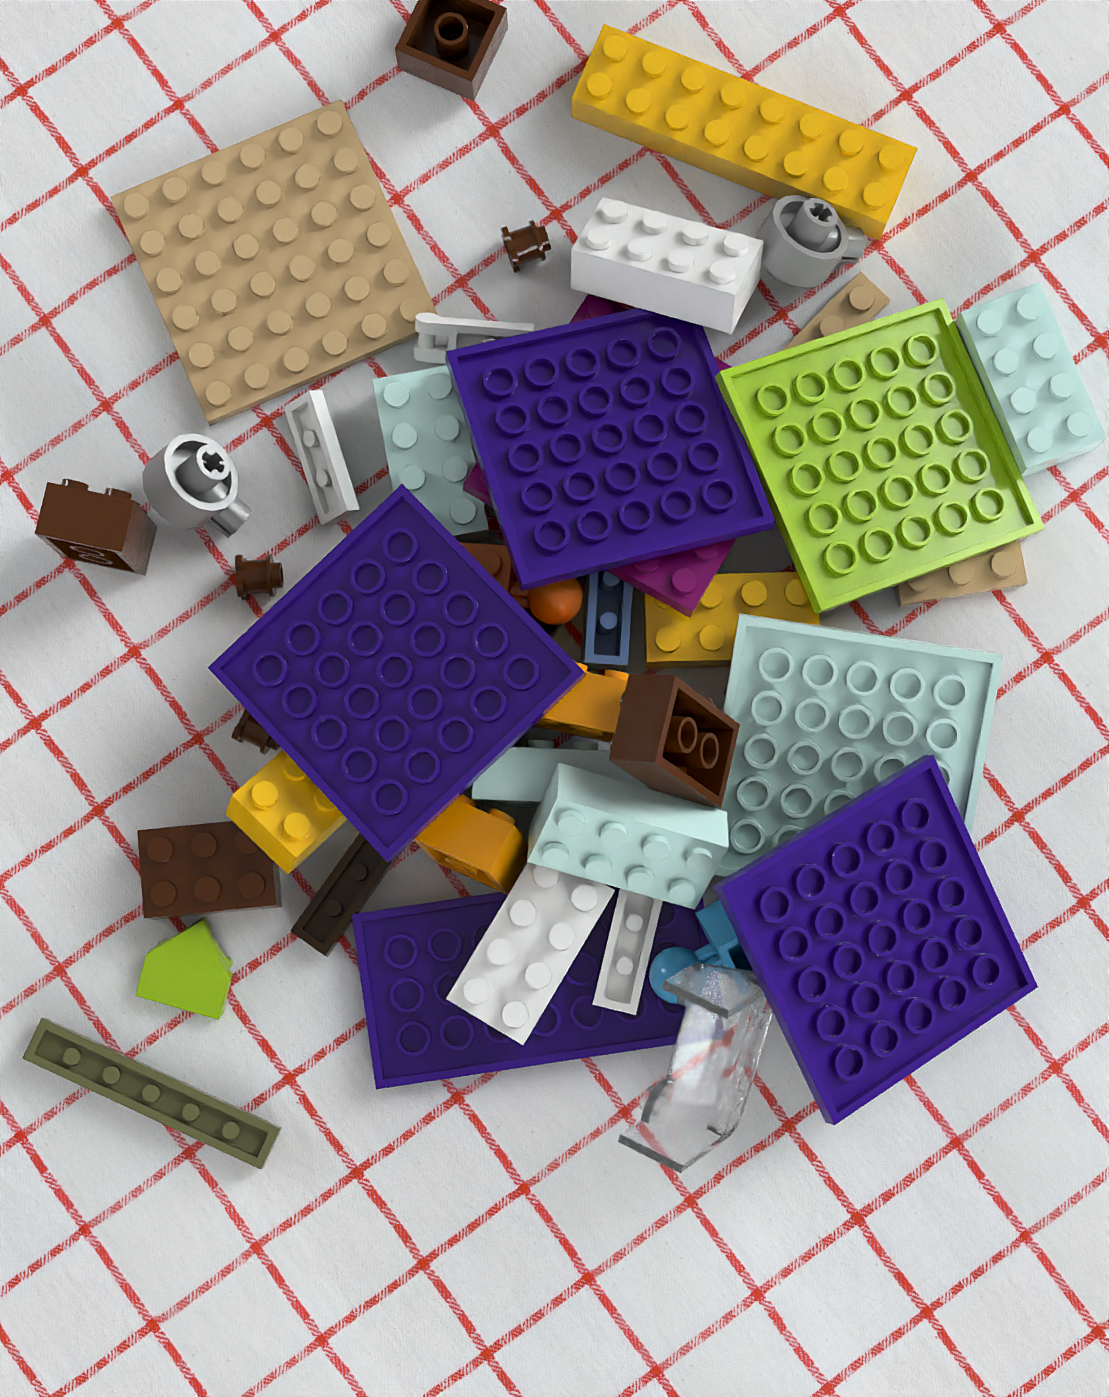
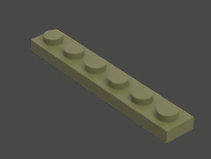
M41 1018L22 1058L258 1169L264 1168L282 1127L47 1018Z

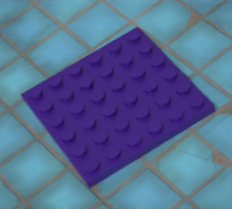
M636 308L446 351L445 361L521 591L772 529L775 523L773 514L746 441L716 382L715 376L719 373V368L703 326Z
M403 484L208 667L289 757L389 863L586 676V673Z
M933 755L920 757L713 886L825 1122L836 1125L1038 988Z

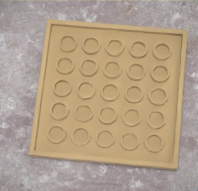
M341 99L110 197L210 426L419 336V333L415 331V316L419 313L437 314Z

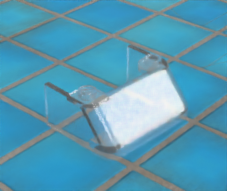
M696 962L664 981L662 989L677 996L678 1004L686 1007L666 1078L655 1087L651 1085L646 1089L639 1106L640 1110L643 1111L641 1120L620 1134L619 1143L682 1173L732 1135L743 1115L774 1014L754 971Z

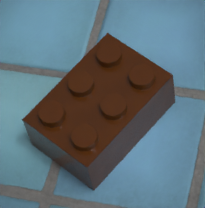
M63 479L61 485L47 482L35 534L62 558L146 576L157 526L148 517L147 512L141 509L140 504L135 500H131L132 494L114 488H106L104 494L88 491L89 485L72 479Z
M629 674L625 691L620 700L621 709L615 734L610 741L609 761L654 791L712 808H722L740 724L676 675Z
M233 821L137 830L143 914L145 919L156 920L282 907L279 866Z

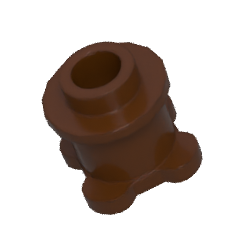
M531 220L529 221V226L511 232L508 231L507 226L500 228L502 240L514 273L520 272V264L538 258L541 261L546 260L545 252L551 250V245L544 225L536 227L535 222Z
M272 554L267 555L266 559L247 560L243 558V555L235 556L236 589L238 597H241L242 600H249V594L269 593L270 597H275L276 588H283L282 563H274Z
M244 709L243 715L236 725L231 738L240 743H243L245 740L259 747L260 753L264 755L270 749L277 751L280 747L277 742Z

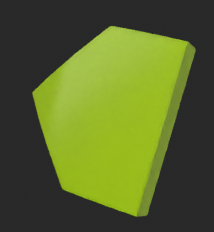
M205 917L172 937L159 941L153 949L147 952L135 996L217 1020L221 1018L224 1013L233 975L230 971L233 961L230 957H225L210 933L212 928Z

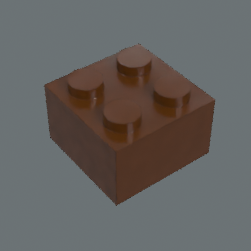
M418 0L395 47L398 69L474 101L508 30L507 8L489 0Z

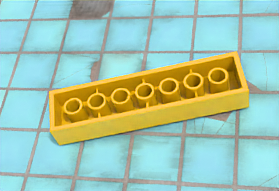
M606 24L602 26L571 98V117L777 200L789 195H802L822 199L835 209L844 226L860 227L865 235L877 240L881 239L918 149Z

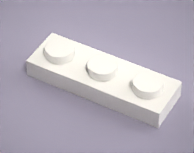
M309 390L284 406V410L321 526L334 525L357 512L360 508L323 391Z
M620 888L592 1005L636 1015L663 900Z

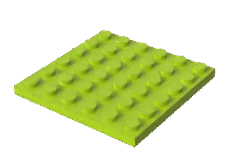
M944 298L719 371L715 376L722 396L746 441L768 504L816 615L1032 536L1045 529Z

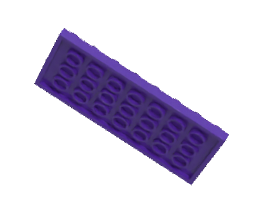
M607 885L615 890L614 894L524 1045H521L446 999L508 895L496 892L352 914L375 1088L383 1089L725 1037L714 970L706 974L704 987L698 996L689 1002L681 1004L669 1003L661 999L654 992L649 981L651 963L661 951L671 947H684L695 952L709 944L695 914L705 908L703 896L695 909L662 901L636 1015L592 1005L620 888Z

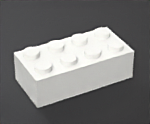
M602 197L571 249L570 289L732 334L760 280L763 240Z
M528 862L446 999L521 1045H524L615 890L600 882Z

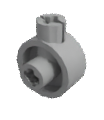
M802 195L784 196L778 200L755 236L756 239L763 240L761 263L769 274L781 283L802 288L818 287L827 280L838 263L856 264L864 254L865 236L860 227L844 226L837 212L828 202L819 198H810Z
M196 433L178 435L154 455L145 466L142 476L143 490L146 497L160 517L174 526L194 529L203 527L210 522L229 538L243 525L252 512L236 496L239 490L238 472L232 458L221 445L207 436Z

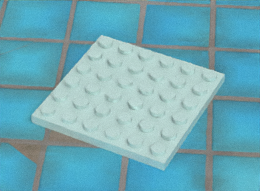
M739 613L723 712L739 723L740 727L722 808H716L727 812L729 848L714 875L730 876L924 755H933L971 837L1004 656L1001 653Z

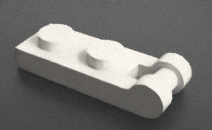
M419 313L415 316V331L419 333L418 341L414 343L413 357L422 362L446 364V351L534 332V324L440 317L434 313ZM435 336H448V345L437 344Z

